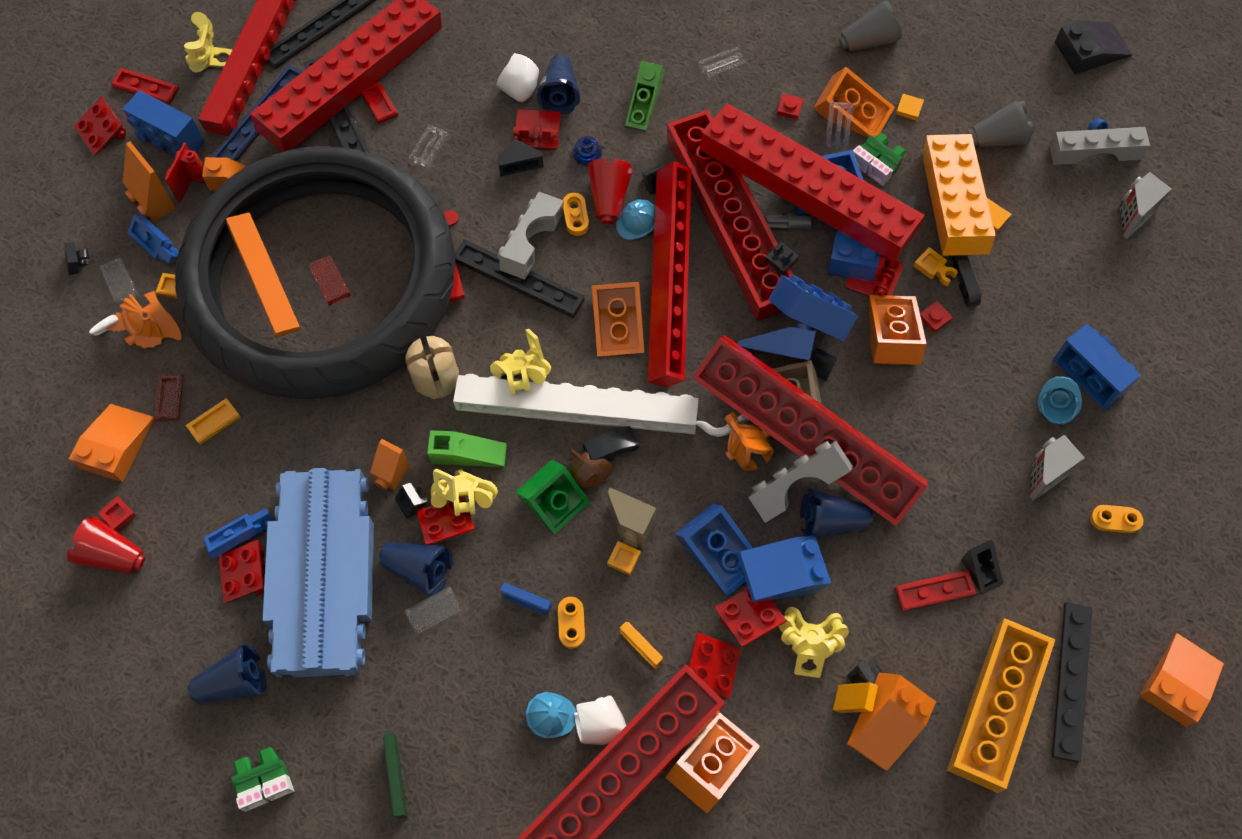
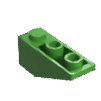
M641 61L625 126L647 130L665 74L662 65Z
M430 430L427 454L431 464L505 468L507 444L459 432Z

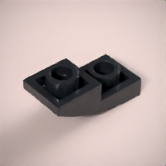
M627 426L593 437L584 442L582 446L585 452L589 454L590 460L605 459L613 461L616 454L638 450L640 443L631 427Z

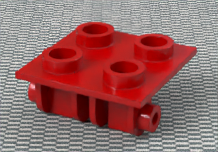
M100 96L74 125V128L93 155L99 153L112 137L120 140L126 137V129L122 127L123 125L103 96Z
M517 109L516 127L513 128L514 139L532 148L558 149L561 111Z
M185 142L181 149L177 151L175 160L165 176V181L178 203H181L192 181L205 182L202 177L204 166L201 160H199L198 154L190 150Z
M880 257L873 282L849 277L845 288L866 296H892L904 265L900 264L899 258L894 263L887 258Z
M465 496L459 497V503L466 502ZM447 501L445 506L441 508L429 506L417 511L426 545L475 530L470 512L460 513V516H455L454 502Z
M259 540L219 555L224 603L256 592V595H264L265 577L263 575H265V570L262 568H265L266 563H264L263 557L264 549L261 548Z
M749 589L715 607L721 617L722 625L730 629L741 647L746 646L787 622L772 600L752 602Z
M697 632L688 666L717 695L730 699L741 648Z

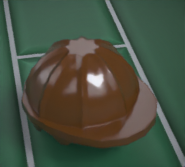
M570 449V452L575 456L571 464V475L580 487L594 488L607 482L606 479L614 468L610 462L605 459L590 460L587 452L580 455L574 449Z

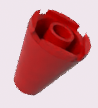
M606 158L593 160L588 164V175L596 217L602 224L611 225L620 218L633 172L632 165L627 161L614 159V163L606 162Z
M92 515L90 519L85 518L71 540L75 542L74 549L68 548L67 561L72 564L131 574L135 570L139 571L146 559L143 556L142 549Z

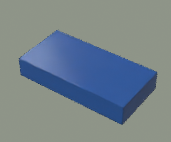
M505 582L500 589L503 598L547 616L550 614L552 609L551 601Z

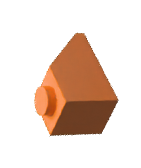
M205 157L202 177L209 190H216L227 179L247 166L230 158Z
M381 439L370 473L375 480L374 484L383 490L390 488L395 491L409 470L410 465L402 449Z

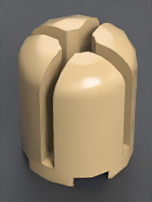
M426 336L431 354L426 356L421 339L414 341L408 348L405 356L407 368L418 393L431 397V399L443 398L451 394L452 390L456 387L459 369L449 343L439 337ZM433 371H437L440 380L434 381Z

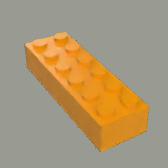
M972 134L927 135L922 154L942 255H989L995 239V231Z
M1005 618L996 626L946 771L996 793L1007 789L1055 639Z

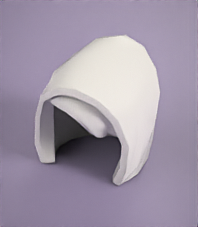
M514 53L498 77L497 86L513 99L523 103L533 95L536 89L539 69L529 58Z
M612 696L601 697L593 702L576 705L577 712L574 713L579 739L583 744H609L627 726Z

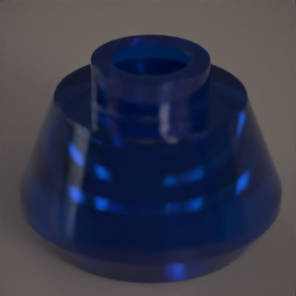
M584 136L578 139L574 145L572 155L577 163L588 166L589 162L601 159L602 148L593 137Z

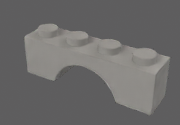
M1146 127L1056 132L1049 148L1053 165L1076 164L1088 156L1101 153L1113 154L1118 158V161L1142 160L1150 147Z
M538 192L535 199L529 201L525 215L522 214L520 216L515 231L512 230L510 232L505 247L502 246L498 252L497 259L499 260L501 271L522 279L527 277L535 263V248L528 240L536 233L555 230L563 216V200Z
M828 441L824 442L815 449L817 453L810 457L806 454L793 462L795 464L794 467L789 470L784 467L772 475L774 477L773 480L768 483L763 480L752 487L753 492L748 498L765 523L786 511L789 506L788 490L794 481L803 477H816L830 484L851 471L853 465L837 441L831 444Z

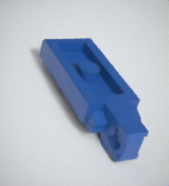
M141 213L134 214L127 233L155 259L165 260L168 264L176 262L179 251L172 247L173 243L169 241L170 239Z
M265 508L250 516L247 513L205 536L203 541L211 558L214 559L226 553L231 548L249 540L262 530H266L268 521H274L268 509Z

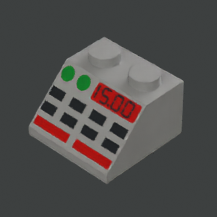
M1151 172L1143 178L1139 176L1131 184V190L1122 198L1124 203L1120 208L1123 236L1126 239L1157 212L1172 190Z
M1065 435L1057 440L1054 437L1042 446L1043 449L1035 455L1037 459L1032 464L1030 498L1032 501L1068 477L1083 461L1084 456Z

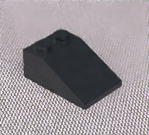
M1080 20L1062 26L1055 40V44L1074 74L1133 55L1112 22Z

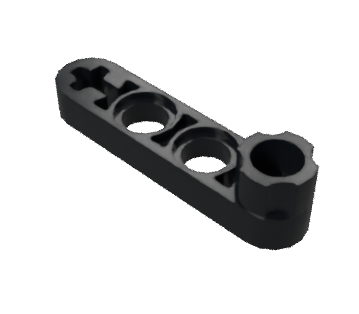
M949 256L953 261L952 267L958 271L956 277L959 278V288L966 307L980 305L981 294L968 256Z

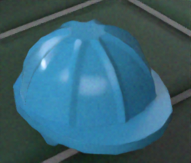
M641 199L628 203L622 210L619 220L616 221V229L619 235L624 239L633 241L650 234L655 227V205L648 200Z
M1055 377L1048 380L1043 386L1038 398L1039 411L1048 421L1055 424H1064L1070 422L1081 410V391L1078 384L1072 379Z
M543 692L537 694L528 703L525 712L526 722L530 730L539 737L556 738L569 733L576 724L574 717L576 709L570 700L561 695Z

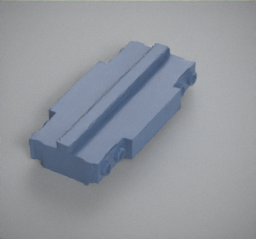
M313 468L309 472L298 473L296 471H285V473H280V482L276 483V495L279 497V506L275 507L276 521H268L263 622L269 627H273L269 630V643L272 644V654L268 655L267 666L277 678L283 675L293 677L355 675V673H361V665L365 664V651L361 649V639H365L366 629L365 624L362 622L372 621L374 523L370 516H367L368 503L364 501L365 492L369 490L368 478L364 477L360 469L348 472L346 470L328 471L325 468Z

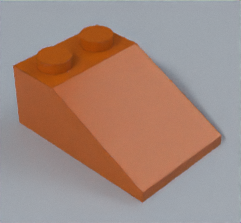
M844 67L831 77L813 107L825 119L867 138L870 135L875 137L881 133L895 108L847 67Z
M131 142L126 143L123 184L127 191L124 193L132 204L135 202L139 204L136 208L145 218L149 217L152 222H155L176 207L155 171Z
M639 282L592 285L597 356L644 353Z
M869 295L870 348L873 363L921 365L926 348V339L916 296L884 295L882 297Z
M110 404L79 437L69 460L79 469L123 482L155 417Z
M1176 633L1139 696L1187 728L1198 723L1208 706L1224 663Z
M879 673L874 683L878 685L873 711L861 712L847 745L878 767L888 771L925 728L936 701L901 675Z
M720 713L694 740L665 778L704 812L708 813L760 746Z

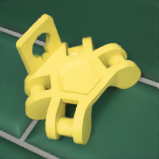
M201 12L193 13L191 21L199 29L197 30L199 40L188 42L184 45L185 51L188 52L186 62L189 64V68L193 72H201L208 67H224L226 62H219L214 56L224 53L230 56L232 49L214 47L212 45L214 32H212L211 21Z
M530 329L525 330L530 350L526 354L523 350H515L513 354L505 353L500 357V361H495L490 365L491 373L494 376L500 378L504 374L507 376L511 395L517 394L518 390L525 389V391H530L529 377L536 384L544 383L546 375L551 371L550 364L543 357L539 339ZM522 374V380L514 381V375Z
M438 469L433 471L434 483L431 486V504L436 508H441L445 506L448 500L454 502L455 516H460V513L470 512V515L476 514L474 500L480 507L489 508L493 503V499L498 494L497 487L492 482L466 473L462 469L455 471V476ZM469 495V502L459 503V496Z
M789 607L785 611L784 616L787 622L780 625L779 629L783 633L781 640L786 645L792 644V650L797 654L794 674L820 678L824 660L832 656L834 652L844 649V639L847 637L849 630L845 624H842L843 619L838 613L829 615L824 622L815 625L806 623L797 608ZM808 659H812L817 667L813 670H806L802 667V664L807 662Z

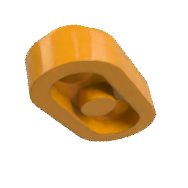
M569 193L563 198L566 228L571 235L581 236L589 229L585 199L579 193ZM573 204H575V205H577L578 207H577V208H571L570 206L573 205ZM575 224L582 225L581 227H574Z
M1099 505L1090 515L1092 525L1101 531L1135 533L1143 525L1141 513L1131 507ZM1102 514H1106L1109 520L1104 519ZM1127 516L1132 517L1134 522H1130Z
M566 597L558 605L559 638L562 645L569 649L578 648L585 640L584 608L582 602L576 597ZM570 605L575 607V611L572 613L566 611V608ZM572 630L577 633L574 638L567 636V633Z

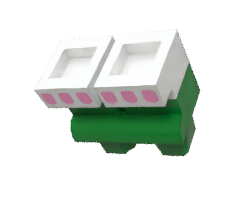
M880 133L875 137L870 135L861 147H856L853 152L859 169L865 174L868 172L867 175L884 186L899 169L906 150L899 145H896L891 150L887 147L889 143L888 137Z
M272 747L258 752L261 765L255 768L252 767L251 760L248 757L234 761L235 776L231 777L238 796L236 798L238 808L242 811H249L268 803V800L273 801L295 792L284 761L279 759Z

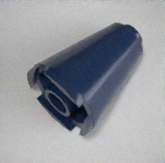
M556 55L552 57L537 89V102L543 110L546 108L552 111H561V114H568L574 111V108L580 103V91L571 60L567 56Z
M809 488L810 494H804L800 518L805 517L806 528H801L804 537L815 536L820 538L865 531L872 525L873 513L867 505L816 488Z
M389 542L382 547L379 554L382 566L425 595L436 596L442 591L448 580L443 579V576L447 569L452 570L453 565L451 550L438 545Z
M250 645L238 647L190 680V685L188 686L190 698L197 703H207L261 695L266 690L267 680L264 669L259 673L257 663L261 659L259 654Z

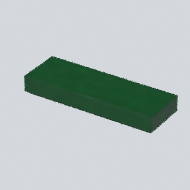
M394 733L384 734L383 742L392 812L394 817L402 819L407 818L408 815L398 740Z

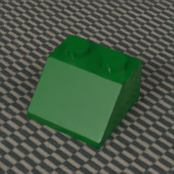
M553 460L547 463L515 492L524 505L554 535L590 503L567 468Z

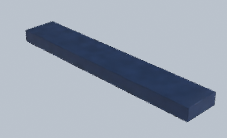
M288 65L211 158H230L237 162L259 136V133L254 128L250 113L300 75L302 71Z

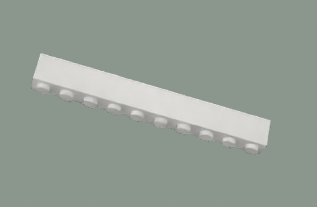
M466 374L465 376L458 375L453 402L456 410L614 427L630 426L635 429L695 434L698 398H694L691 395L671 396L664 392L650 394L641 390L629 392L621 391L618 388L598 389L592 385L577 387L569 383L556 385L546 381L542 384L530 382V391H525V389L518 390L517 394L511 395L508 380L497 376L483 378L474 374ZM515 378V379H514V381L522 380V379H519V378Z

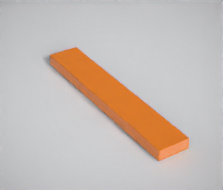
M250 213L226 218L227 226L275 337L300 331V326Z

